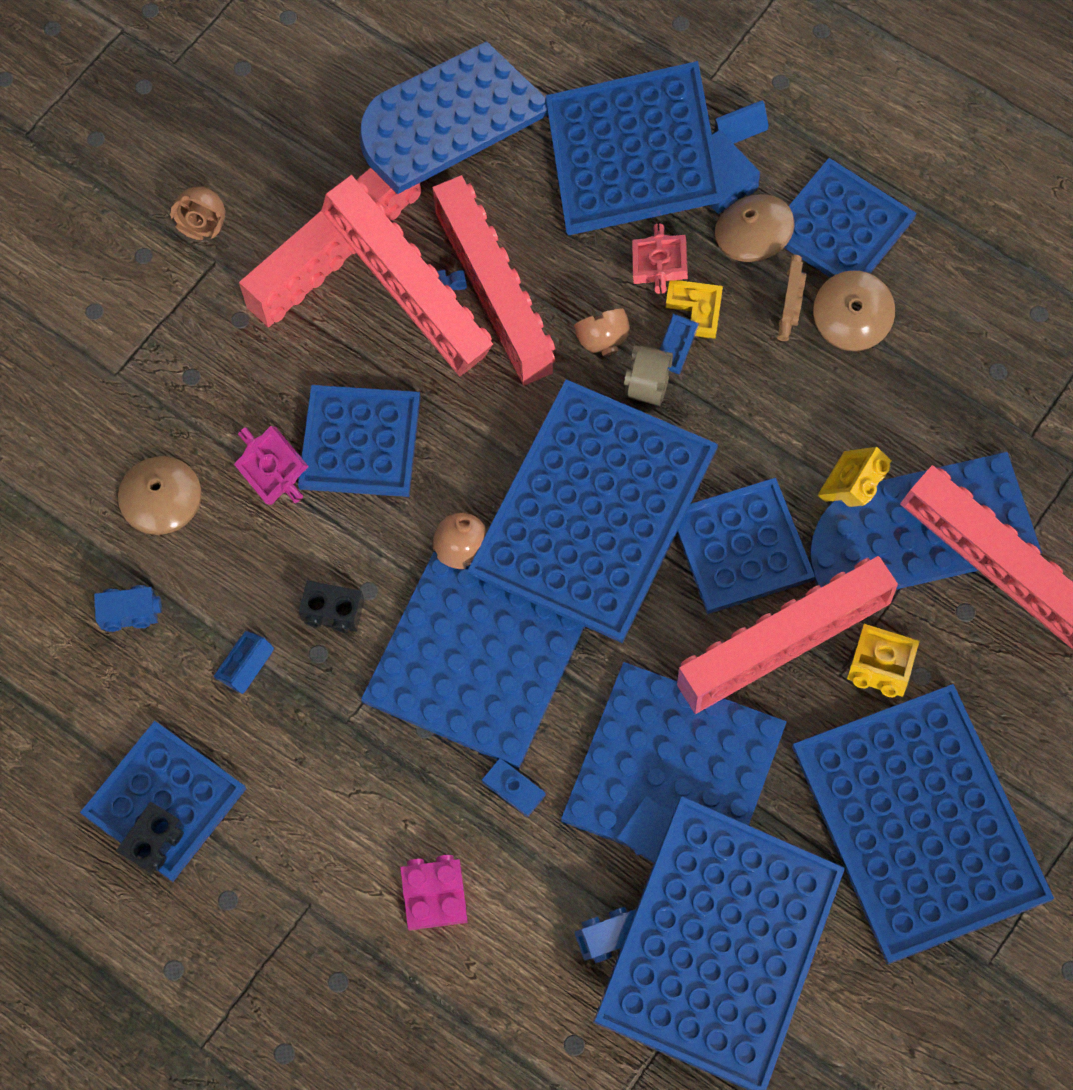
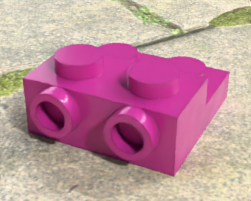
M442 855L436 857V862L424 864V859H412L406 862L407 866L400 867L408 930L468 923L460 859L454 860L453 855Z

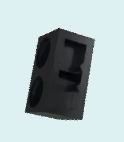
M307 580L298 612L301 620L308 626L319 628L321 625L329 626L340 633H348V631L357 632L365 600L360 590ZM316 602L324 603V606L319 610L311 609V606ZM344 607L352 609L348 615L342 616L338 614L339 610Z
M150 801L116 852L122 859L151 876L154 871H159L167 858L166 853L171 846H176L180 842L185 826L180 819ZM162 822L168 823V828L164 833H155V828L158 824ZM144 847H150L151 852L149 856L139 859V851Z

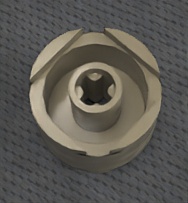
M634 345L631 356V369H627L624 385L626 386L623 397L661 406L669 380L668 367L671 368L673 353Z

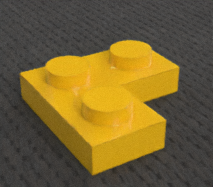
M671 280L668 286L666 308L692 311L691 321L699 323L695 336L716 339L723 286Z

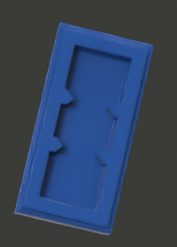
M675 314L672 315L659 350L673 353L671 368L668 367V369L680 375L699 323Z
M501 758L482 779L484 785L527 818L546 796L543 790Z

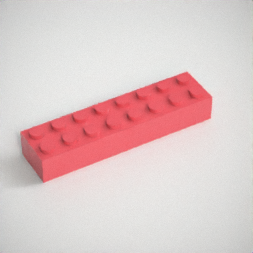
M372 168L368 169L357 179L365 184L371 199L374 202L378 201L384 207L385 215L391 221L395 220L400 215L401 210L409 203H414L421 194L419 183L397 195ZM320 211L239 282L247 309L269 328L274 322L282 320L292 306L300 304L309 291L319 287L324 282L326 276L332 271L338 270L351 254H356V252Z
M352 175L326 194L321 212L458 376L461 377L486 356L493 345L490 334L483 327H478L473 321V314L467 307H462L458 303L456 294L448 285L444 286L438 279L439 275L436 269L431 264L427 265L422 260L419 249L413 243L409 244L403 237L404 233L396 222L392 223L385 215L384 207L378 201L374 202L371 199L365 184L361 180L356 181Z
M461 175L432 187L436 216L523 386L553 374L555 357L552 351L555 350L554 343L549 334L545 336L541 329L543 328V322L537 312L533 313L530 308L532 306L530 296L526 290L522 292L519 286L521 282L517 271L510 269L508 265L509 257L505 248H499L496 242L498 241V236L494 227H488L485 221L487 215L483 206L476 204L474 200L476 194L470 183L466 184Z
M932 465L912 487L900 505L1073 649V580L1071 581L1063 575V570L1056 563L1048 562L1044 559L1036 546L1031 543H1025L1020 539L1017 531L1012 526L1002 524L996 519L995 513L989 507L978 504L973 499V495L969 490L962 486L958 487L953 483L946 471L941 468H935Z
M877 556L872 560L869 558L863 559L855 565L854 570L847 574L845 572L838 573L826 586L822 588L820 585L813 587L805 594L806 597L796 601L793 599L788 601L781 607V611L776 614H765L751 628H740L726 642L721 643V641L710 645L703 655L699 657L693 655L685 659L681 663V667H679L677 686L695 714L699 713L890 605L898 583L881 558Z

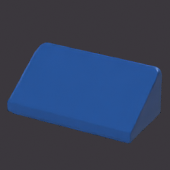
M763 100L716 118L714 133L721 130L734 144L768 130V120Z
M245 631L213 677L243 694L272 654L274 647L264 637Z

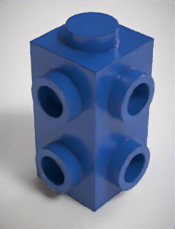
M144 585L133 586L130 590L121 591L118 589H106L102 593L94 594L96 622L101 630L116 632L121 630L122 627L130 626L134 628H147L150 624L158 623L157 613H162L160 596H156L151 587Z
M622 907L609 912L610 919L600 922L599 918L595 917L581 922L583 928L574 931L583 959L594 958L595 963L612 958L611 951L622 947L636 909L627 912L626 907Z

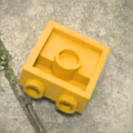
M878 447L844 451L818 493V496L825 502L841 500L848 507L864 506L876 494L877 485L889 472L892 460Z
M864 624L847 679L853 681L854 685L859 688H868L870 686L881 690L882 694L887 697H896L897 695L903 697L910 678L919 641Z

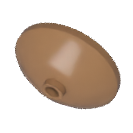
M765 194L747 196L739 199L722 212L715 227L716 241L721 251L734 260L742 262L764 260L775 255L787 245L794 232V217L789 206L775 196Z
M845 271L831 277L822 285L814 301L813 316L819 333L831 345L846 351H863L880 343L889 333L895 318V304L888 287L876 276L863 271ZM851 304H860L861 310L854 311Z
M166 456L152 457L137 463L126 473L119 487L118 504L126 521L135 529L153 535L168 534L179 530L195 516L201 502V486L195 472L183 461ZM155 485L161 486L160 489L156 491L152 490L153 486Z

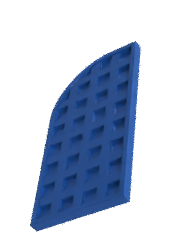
M486 41L376 96L366 108L362 118L359 136L361 150L369 166L398 195L548 116L546 97Z
M1007 452L938 467L946 471L950 475L951 481L958 487L962 486L969 490L973 495V499L978 504L989 507L995 513V518L1002 524L1012 526L1017 531L1020 539L1025 543L1033 544L1042 553ZM927 470L881 480L877 485L876 494L864 506L848 507L841 500L834 501L821 516L810 548V565L815 575L814 580L816 586L820 585L821 588L829 584L830 580L838 573L845 572L847 574L854 570L855 565L863 559L869 558L872 560L877 556L881 558L898 583L896 590L979 570L900 505L908 492Z

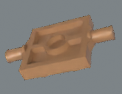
M799 255L791 256L790 266L787 271L789 280L783 316L779 320L780 326L777 337L780 341H788L792 325H798L806 280V273H801L803 262H801L802 257Z

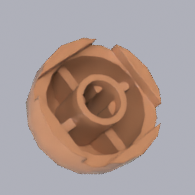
M191 187L182 191L174 201L170 216L171 219L174 217L177 223L175 227L181 233L196 240H203V236L216 237L223 226L226 212L223 201L218 194L205 187Z
M623 308L603 312L601 316L595 318L590 316L574 324L575 333L580 344L590 352H602L603 356L617 353V347L626 341L630 329L629 320Z
M463 512L453 513L445 517L437 525L432 544L433 551L435 549L437 558L443 564L456 569H466L467 565L472 563L487 533V528L479 518L472 514Z

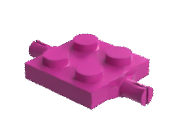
M270 426L257 438L251 434L248 428H243L242 432L238 433V436L245 442L247 447L243 455L235 462L236 468L266 504L272 505L285 492L292 499L293 503L299 502L303 495L294 486V483L309 466L276 427Z

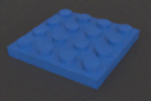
M828 158L789 205L795 225L792 237L784 248L794 255L801 256L802 260L830 278L845 271H863L871 274L913 222L916 212Z
M311 385L302 459L309 467L299 476V490L409 497L421 398L420 392Z
M776 478L690 504L678 528V538L707 614L812 582L815 579L814 572Z
M154 721L80 813L120 844L150 801L180 819L185 826L183 837L176 846H171L168 850L166 861L158 871L174 882L241 797L246 787ZM162 822L158 824L155 828V833H164L168 828V823ZM142 848L138 853V857L141 859L148 857L151 848Z

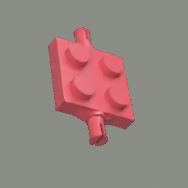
M659 223V231L658 224H655L653 227L654 236L646 239L632 240L634 284L655 282V292L660 294V286L662 293L666 292V281L688 279L686 235H664L665 227Z

